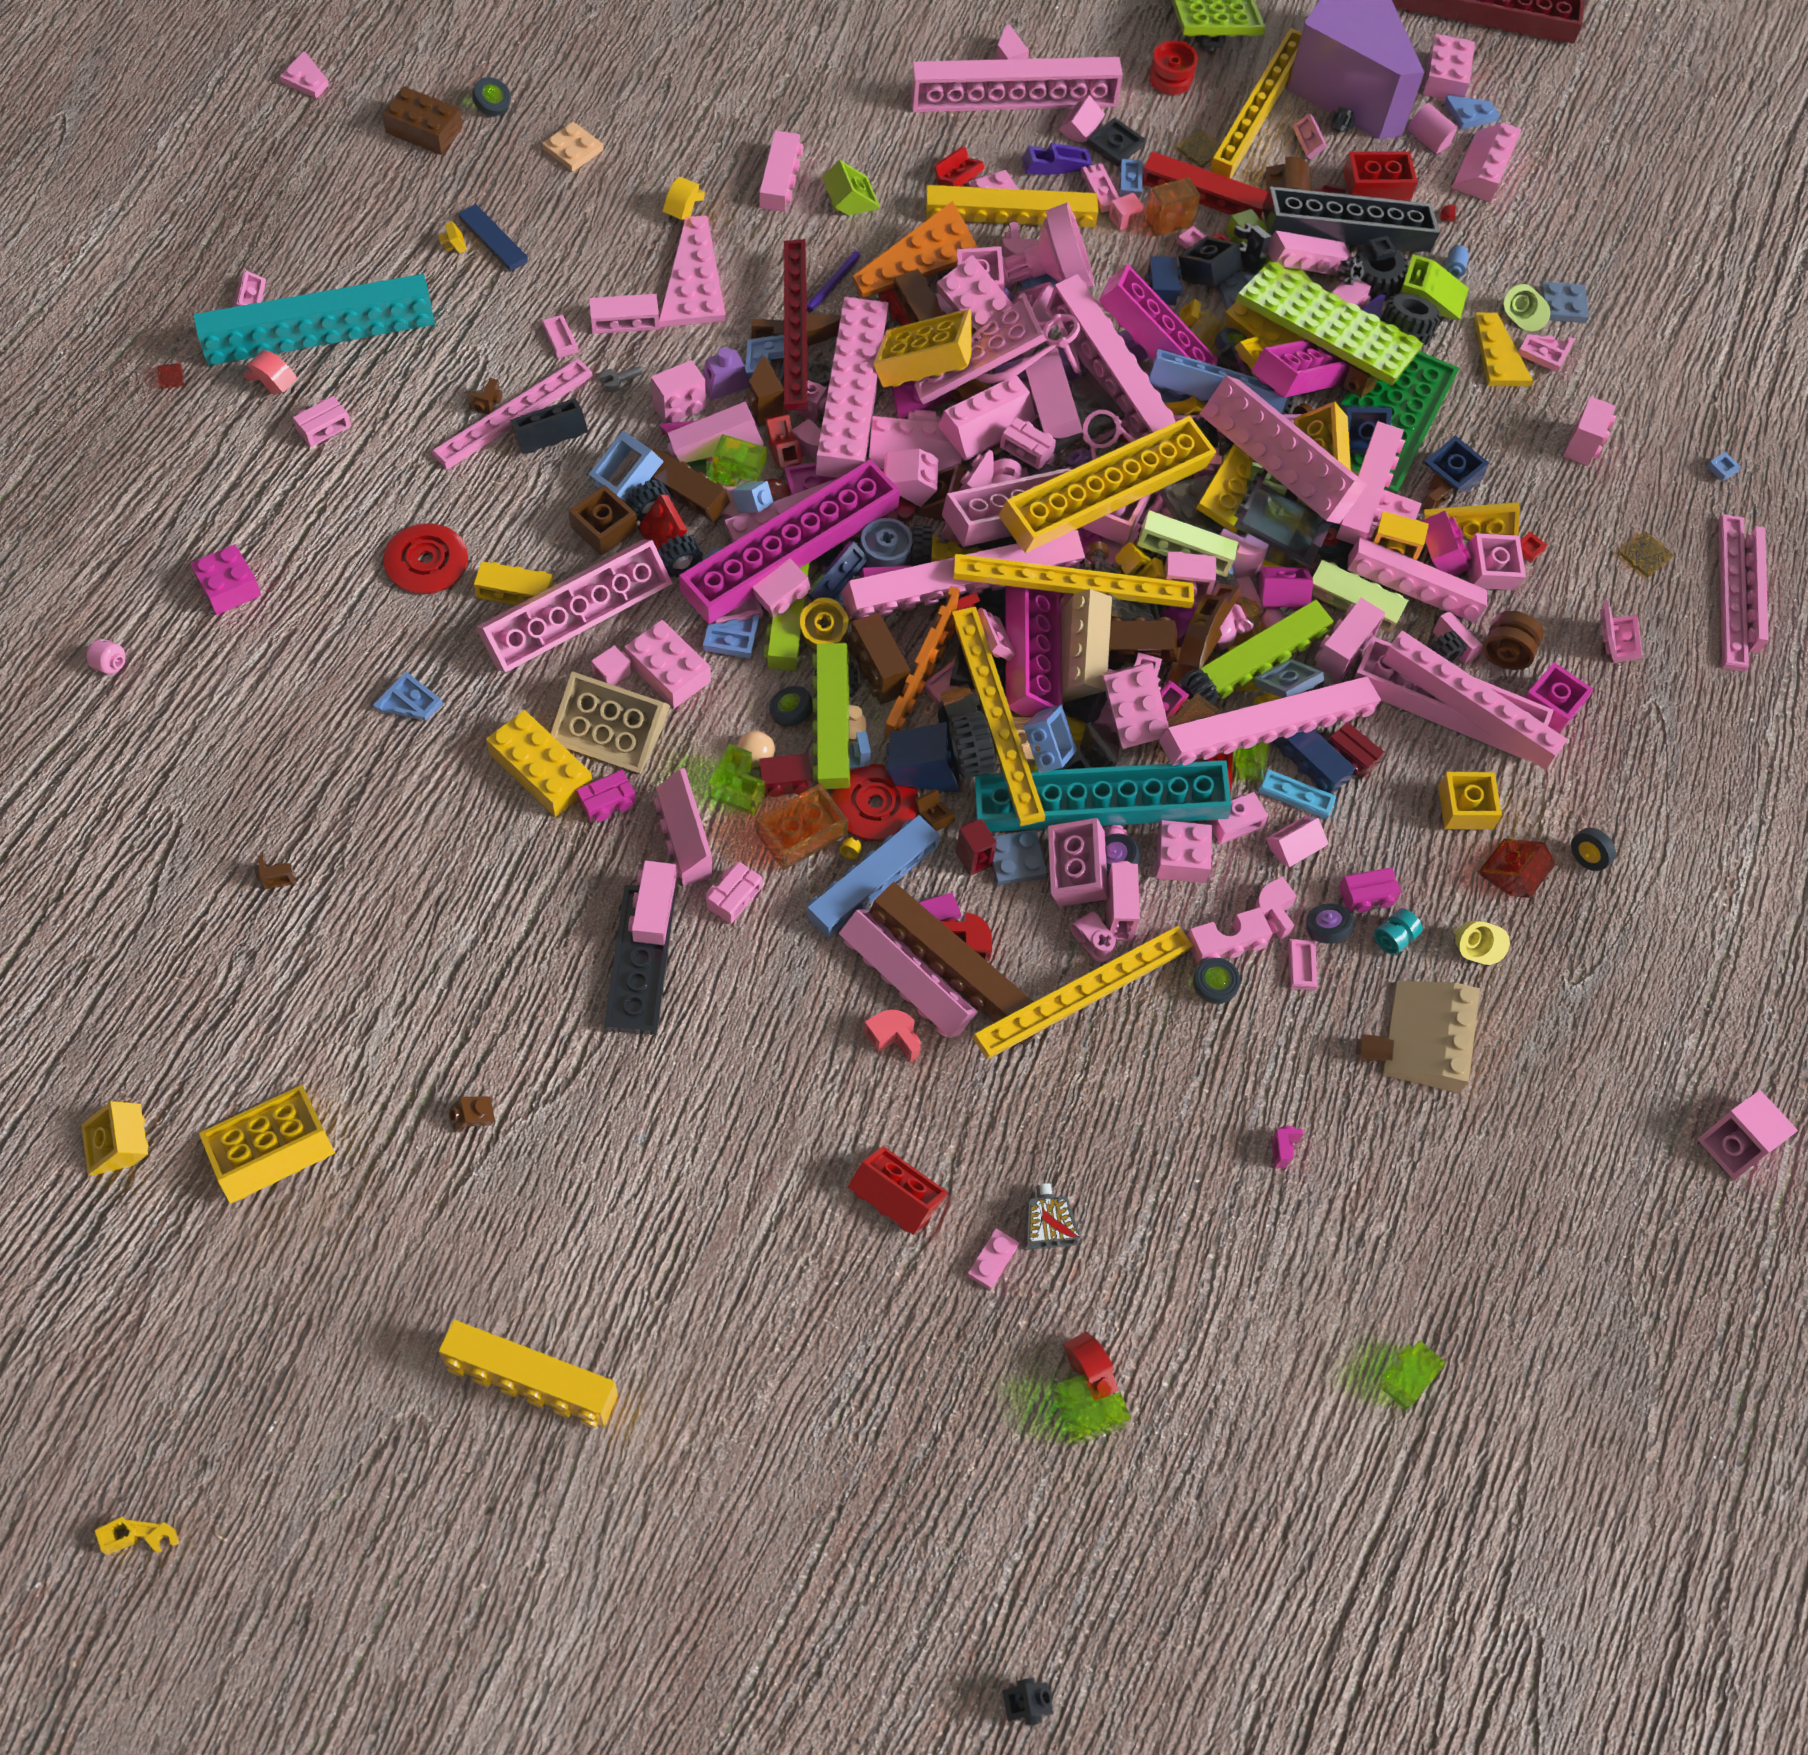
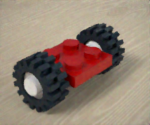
M648 480L645 481V485L640 483L638 484L639 488H633L631 490L632 493L628 494L626 502L636 513L637 521H640L638 528L644 539L653 541L669 577L673 578L676 576L677 578L680 574L701 562L703 554L695 539L690 535L687 537L685 534L687 528L674 507L673 500L664 483L662 484L661 481L657 482L656 480H652L650 483Z

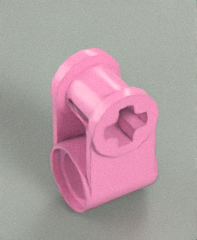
M1091 911L1070 925L1075 939L1082 944L1095 961L1107 962L1111 959L1116 939L1095 912Z

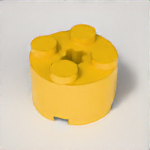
M818 598L803 609L800 616V628L805 643L812 649L817 650V644L845 642L849 632L848 615L841 604L831 598ZM823 621L828 622V626L825 629L821 628Z

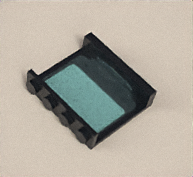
M1264 469L1262 474L1257 472L1234 515L1238 518L1234 527L1310 566L1320 550L1332 522L1326 521L1314 510L1262 484L1268 471Z

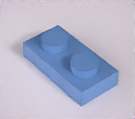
M1121 160L1120 196L1134 193L1137 198H1141L1143 161Z

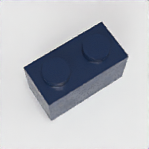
M1151 256L1147 270L1148 286L1166 305H1176L1178 296L1182 295V283H1179L1181 267L1177 266V257Z

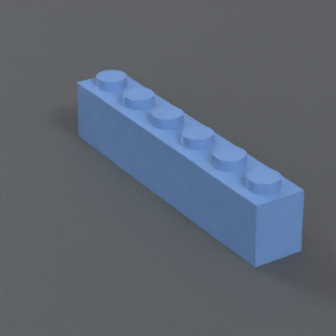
M1161 349L1157 350L1149 376V382L1157 388L1166 387L1181 395H1193L1201 401H1208L1226 375L1241 380L1280 413H1282L1287 397L1278 396L1271 386L1260 382L1255 377Z
M920 815L914 820L906 821L897 834L889 835L883 841L880 848L876 851L871 850L865 856L863 862L858 866L853 865L849 868L845 877L839 882L837 880L832 882L822 896L814 897L807 907V919L829 939L849 921L856 910L866 908L889 885L897 882L939 846L940 834Z

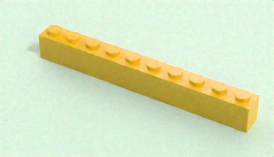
M1292 28L1289 29L1213 157L1211 172L1228 178H1232L1290 78L1302 32Z

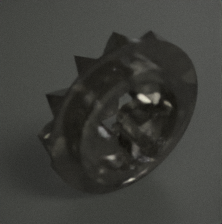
M824 360L809 362L808 380L819 383L829 389L833 365ZM823 373V377L817 380L816 376Z

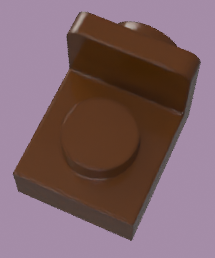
M1437 474L1433 476L1428 487L1429 492L1425 496L1426 502L1423 510L1438 509L1448 501L1453 489L1451 485Z
M264 855L258 856L259 865L254 866L257 881H262L265 889L297 884L296 875L291 863H276L268 867Z

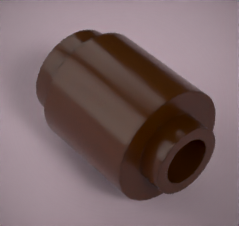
M1362 1034V1039H1357L1355 1054L1360 1055V1060L1385 1063L1386 1060L1392 1061L1394 1040L1388 1039V1036Z

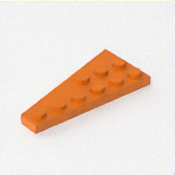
M952 201L853 276L852 281L861 298H865L891 289L895 276L919 269L922 276L926 277L957 266V249L978 248Z
M950 586L947 593V606L941 605L935 622L936 628H930L915 660L916 666L913 675L909 674L905 681L902 692L904 697L898 696L886 721L884 736L890 738V732L904 729L907 721L905 719L908 713L912 714L917 703L916 697L918 694L922 695L927 685L926 679L928 676L932 677L937 668L936 661L938 658L942 659L945 655L948 640H953L956 628L952 619V612L957 611L960 589Z

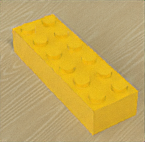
M455 1319L439 1349V1354L445 1366L448 1367V1372L463 1377L464 1374L474 1377V1382L485 1387H489L490 1384L501 1387L500 1391L511 1397H516L519 1394L526 1397L528 1403L540 1408L545 1404L554 1408L553 1412L562 1417L576 1416L581 1418L580 1422L591 1428H596L597 1425L605 1427L618 1397L615 1381Z

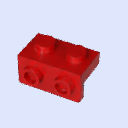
M961 146L933 166L939 186L962 187L964 183L976 178L985 169L983 161L968 157L967 149L964 146Z

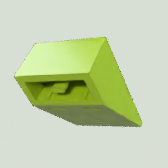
M1413 254L1400 293L1422 297L1434 304L1440 311L1441 316L1460 321L1469 288L1434 260Z

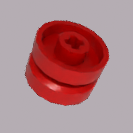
M1169 40L1156 46L1149 70V82L1152 87L1167 95H1179L1188 91L1194 79V72L1198 62L1197 53L1191 46L1181 41Z

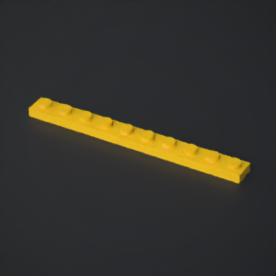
M955 554L953 579L1071 594L1092 589L1109 595L1112 599L1192 608L1194 604L1193 583Z
M976 606L953 611L952 619L983 714L990 729L992 742L1019 824L1024 826L1045 821V814Z
M1178 925L975 1033L972 1039L988 1060L1190 951L1193 944Z

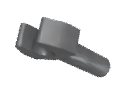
M640 366L618 374L611 369H607L600 375V383L611 381L604 384L605 392H617L620 390L619 385L621 382L640 376L643 373Z

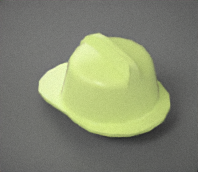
M1519 284L1512 287L1505 295L1503 302L1504 310L1519 327L1530 332L1538 331L1545 327L1550 318V307L1534 288L1526 284Z

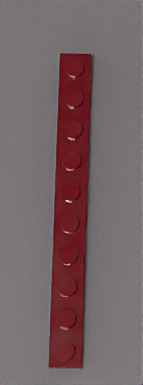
M806 239L784 241L785 411L808 409Z

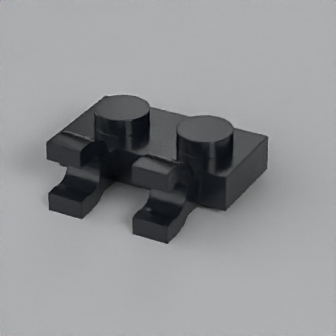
M1248 222L1245 223L1244 229L1239 225L1235 226L1234 235L1248 240L1247 243L1243 241L1240 244L1241 258H1243L1242 265L1256 276L1264 267L1271 236L1260 226H1252Z

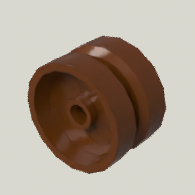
M1503 611L1492 620L1489 633L1486 635L1483 643V652L1488 660L1501 668L1523 670L1530 667L1534 662L1537 649L1543 639L1544 630L1534 617L1526 613Z

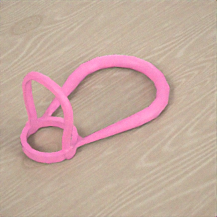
M1056 314L1050 321L1038 322L1040 327H1044L1043 334L1046 338V343L1050 346L1004 372L997 374L983 373L975 379L982 383L991 384L1011 379L1055 347L1064 348L1074 372L1079 374L1081 372L1080 364L1072 342L1080 331V325L1076 317L1070 314ZM1063 321L1074 323V329L1070 334H1068L1063 325ZM1057 324L1063 337L1059 340H1051L1048 338V333Z
M1107 410L1092 412L1083 424V438L1090 445L1092 460L1097 459L1096 449H1105L1117 442L1120 435H1123L1130 443L1136 441L1123 429L1127 422L1119 419L1118 416ZM1100 414L1111 416L1116 427L1097 438L1091 439L1087 432L1090 420ZM1115 434L1114 438L1110 442L1105 444H1097ZM1169 485L1159 490L1155 503L1142 513L1137 523L1145 520L1148 511L1158 513L1162 509L1168 497Z

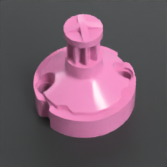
M1068 202L1046 210L1047 218H1044L1037 244L1024 248L1023 252L1006 258L1002 256L1004 285L1006 288L1012 287L1013 283L1032 276L1037 278L1048 274L1059 283L1078 274L1081 280L1086 282L1088 288L1095 286L1082 236Z

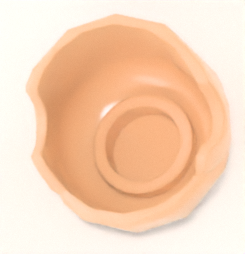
M747 732L740 738L735 750L739 762L746 763L750 768L759 767V758L774 756L775 744L763 732Z

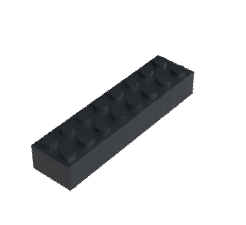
M1270 186L1262 206L1267 232L1270 236H1273L1275 231L1339 241L1356 246H1364L1368 240L1388 236L1396 250L1431 253L1440 234L1433 206L1429 203Z

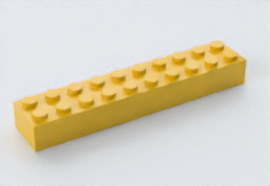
M1188 416L1006 500L998 516L1024 553H1028L1206 468L1216 454V450L1193 419Z

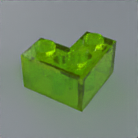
M722 434L713 454V482H719L726 487H737L740 478L745 481H758L766 464L767 447Z
M729 743L708 783V792L710 799L755 816L765 797V781L748 775L752 768V752Z
M1084 1375L1058 1383L1053 1391L1074 1446L1125 1428L1131 1421V1416L1121 1392L1094 1401Z

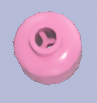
M106 639L94 641L86 652L89 666L105 674L117 673L125 663L123 647Z

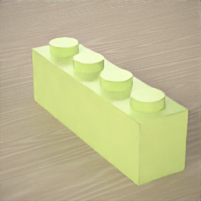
M1152 511L1147 513L1137 546L1165 556L1168 555V552L1216 557V574L1224 577L1227 576L1235 560L1238 545L1237 541Z
M1322 560L1312 578V596L1345 612L1352 603L1356 605L1361 598L1386 612L1379 628L1390 633L1393 632L1408 602L1400 594L1389 592L1379 584L1370 583L1360 578L1356 573L1347 572L1332 562Z

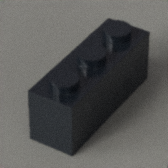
M576 398L510 420L517 445L523 454L534 453L543 447L557 445L561 441L577 438L588 432L583 410Z

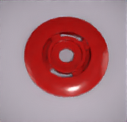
M423 523L407 527L398 532L385 548L383 563L387 576L399 588L415 594H433L448 589L460 580L468 565V551L463 539L452 529L439 524ZM406 552V560L402 562V559ZM423 553H430L433 559L428 563H422L419 561V556ZM445 556H449L446 565L443 567L445 563Z
M870 764V766L850 770V788L834 789L832 809L838 823L851 835L867 841H884L889 835L897 834L906 821L914 820L917 817L918 811L915 799L918 798V793L914 787L895 785L891 776L887 775L885 765ZM873 796L880 797L883 800L882 806L878 808L871 807L868 803L869 798Z

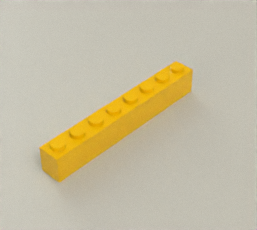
M927 185L926 220L952 201L964 222L1000 224L1018 222V224L1043 225L1044 218H1047L1046 210L1067 202L1074 214L1078 227L1095 228L1098 216L1097 193Z

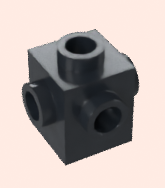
M1197 35L1195 40L1198 42V47L1204 48V52H1216V48L1223 47L1226 35H1217L1212 37L1210 41H1207V35Z
M1035 1678L1018 1680L1015 1687L1002 1690L1008 1722L1024 1721L1025 1726H1032L1043 1723L1042 1717L1054 1714L1048 1682L1035 1683Z

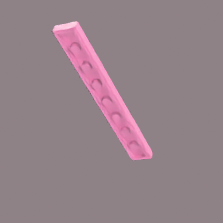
M577 358L433 449L432 456L448 470L512 429L511 419L547 407L592 378V371Z
M1721 514L1718 518L1722 668L1746 672L1749 668L1744 518Z

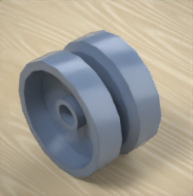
M879 518L870 522L863 529L860 549L869 558L864 563L867 568L910 565L913 539L912 533L905 524L891 518Z

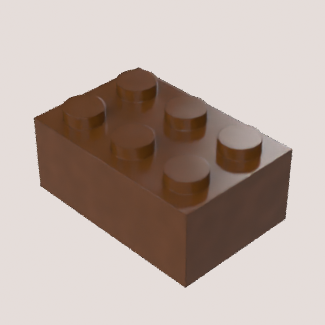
M405 86L382 112L385 132L387 134L440 155L445 152L463 128L459 107Z
M878 612L852 621V632L849 633L851 645L848 647L852 659H856L859 663L861 676L867 678L871 695L877 697L880 705L897 699L899 695L904 696L902 692L905 681L910 673V668L880 613Z
M1167 617L1156 618V621H1146L1145 618H1133L1132 621L1111 618L1108 663H1135L1138 653L1162 659L1161 662H1177L1178 632L1175 620Z

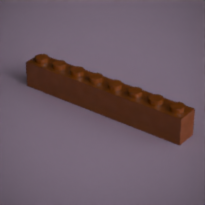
M895 882L889 885L874 900L869 910L874 920L889 929L897 940L903 941L917 957L925 960L935 973L947 979L956 991L962 992L969 998L971 1003L976 1008L984 1011L993 1023L1034 1002ZM1040 1032L1019 1043L1026 1048Z

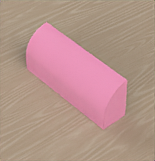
M1053 348L1025 370L1043 431L1049 433L1053 438H1065L1083 431L1058 348Z

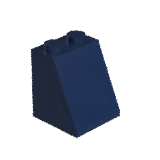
M947 722L890 732V741L886 744L888 761L885 762V770L887 775L891 776L895 785L948 792L960 791V774L954 759Z

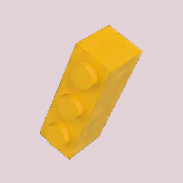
M481 561L474 582L476 598L510 605H518L554 586L552 574L544 571H533L518 566L511 567L500 565L496 562L489 563Z

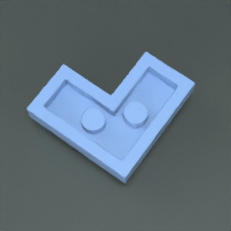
M784 334L747 340L745 369L748 379H751L761 357L766 356L769 363L770 359L784 358Z

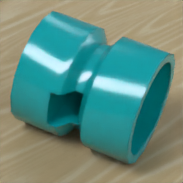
M1400 908L1389 917L1388 921H1384L1375 929L1374 938L1380 948L1386 953L1398 955L1407 947L1408 943L1414 941L1422 933L1423 927L1415 914L1408 909Z

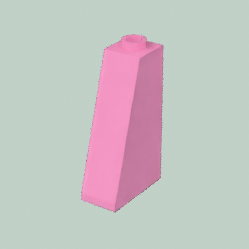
M746 402L669 432L668 435L671 442L667 443L671 455L677 456L680 462H691L764 445Z

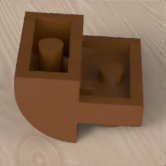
M1285 157V164L1266 167V191L1269 190L1270 186L1311 191L1309 165L1301 158Z

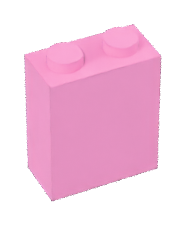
M1120 861L1112 863L1107 878L1108 899L1105 900L1106 927L1114 935L1116 941L1132 942L1140 920L1138 864Z

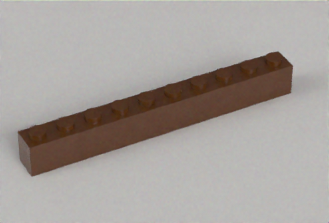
M919 269L894 277L892 291L911 324L946 315V312L942 311L939 306L937 296L934 293L932 294L927 278L922 276ZM974 378L949 391L954 402L958 404L987 390L988 386L986 383H982ZM1000 444L988 449L993 452L994 462L999 459H1008L1011 453L1000 448Z

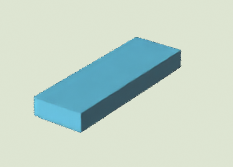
M1267 769L1258 793L1326 820L1337 797Z

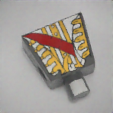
M1045 1183L1036 1186L1038 1198L1030 1199L1026 1207L1025 1250L1077 1246L1080 1233L1068 1198L1066 1196L1054 1197L1052 1184Z

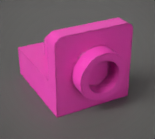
M1282 1126L1275 1131L1271 1137L1274 1169L1286 1168L1291 1159H1293L1294 1146L1292 1143L1299 1142L1304 1135L1303 1129H1295L1293 1126Z

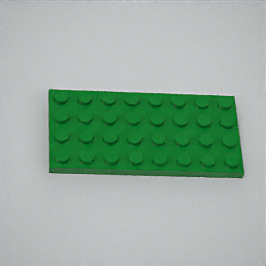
M1419 351L1392 386L1377 379L1374 389L1361 399L1348 390L1341 405H1384L1392 408L1391 426L1404 430L1401 439L1405 440L1401 453H1396L1395 455L1399 457L1395 470L1390 469L1389 473L1393 474L1389 488L1384 487V490L1397 494L1460 369L1459 367ZM1350 454L1351 469L1360 471L1365 454Z

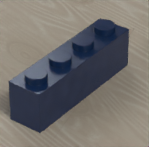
M1315 730L1308 733L1304 731L1298 732L1289 738L1283 736L1272 741L1286 758L1293 761L1303 774H1306L1315 782L1320 790L1330 794L1335 793L1346 784L1355 770V767Z

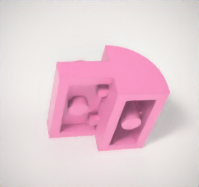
M1223 529L1220 536L1238 542L1235 560L1232 564L1235 579L1250 576L1253 579L1260 571V566H1262L1269 544L1250 534L1243 538Z

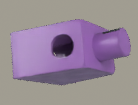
M723 347L719 349L718 355L706 359L703 377L705 378V391L710 400L749 388L745 365L736 350Z

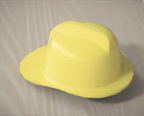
M1468 921L1460 926L1459 929L1453 930V933L1456 935L1455 943L1461 955L1468 960L1492 965L1503 959L1508 952L1510 945L1509 936L1499 926L1483 921Z

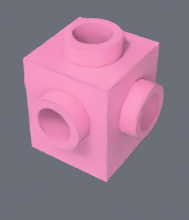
M808 380V409L796 410V413L817 421L822 411L825 410L827 388L819 383Z

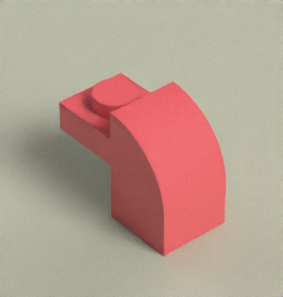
M262 350L247 364L248 369L243 373V376L248 381L260 380L271 394L283 393L297 379V376L282 359L266 350Z
M886 1010L865 1021L864 1033L878 1052L896 1042L910 1062L917 1059L920 1055L921 1041L913 1032L915 1021L908 1014L899 1010Z

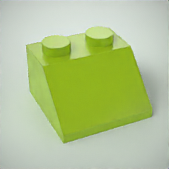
M839 160L822 176L825 183L824 188L830 195L831 205L836 211H841L849 216L880 208L868 177L845 162Z

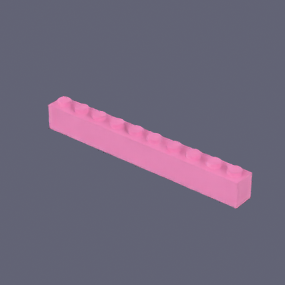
M1367 676L1169 727L1159 742L1172 766L1178 764L1188 765L1200 758L1206 760L1219 753L1229 754L1238 748L1244 747L1248 749L1260 742L1270 743L1276 738L1283 736L1289 738L1302 731L1308 733L1320 726L1326 728L1335 722H1348L1358 716L1367 717L1374 713L1375 707L1381 699Z

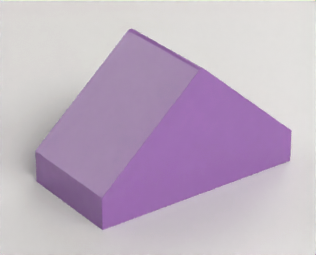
M1319 0L1305 21L1287 89L1330 113L1333 110L1338 111L1339 107L1353 111L1352 118L1356 119L1353 126L1377 139L1401 137L1423 78L1424 70L1392 0Z

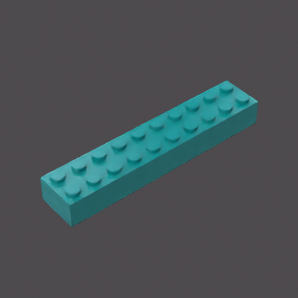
M424 273L193 314L197 335L208 366L255 358L262 350L277 354L435 325Z
M1227 761L1192 762L1188 765L1178 764L1174 766L1172 764L1064 769L1051 770L1040 774L1039 771H1030L1045 814V821L1024 826L1019 824L1003 773L975 776L977 820L982 819L990 832L1048 829V826L1094 818L1099 820L1101 826L1161 823L1162 820L1181 822L1229 819L1231 810Z

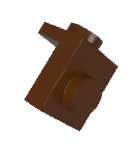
M489 378L482 394L469 391L467 394L469 409L488 415L492 413L496 404H499L502 399L499 380Z
M936 789L915 799L918 815L935 831L955 822L954 813L941 802L939 792Z
M490 1096L460 1097L450 1107L449 1120L453 1124L455 1133L461 1132L466 1126H491L495 1122Z

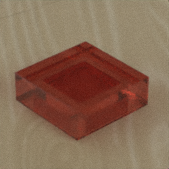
M181 363L157 366L161 389L185 386Z

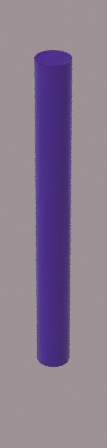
M854 251L807 304L808 312L814 311L860 258L859 252Z

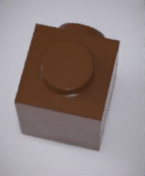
M1352 365L1343 386L1361 399L1374 389L1378 378Z

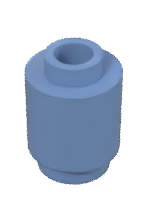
M1456 245L1447 254L1444 269L1455 278L1462 277L1466 273L1469 259L1467 249L1464 246Z

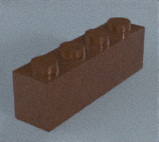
M654 448L653 452L664 462L649 479V482L651 483L652 480L661 481L662 484L664 483L671 498L709 521L714 522L730 503L727 489L719 482H712L704 473H697L692 470L686 462L677 461L669 452H662Z

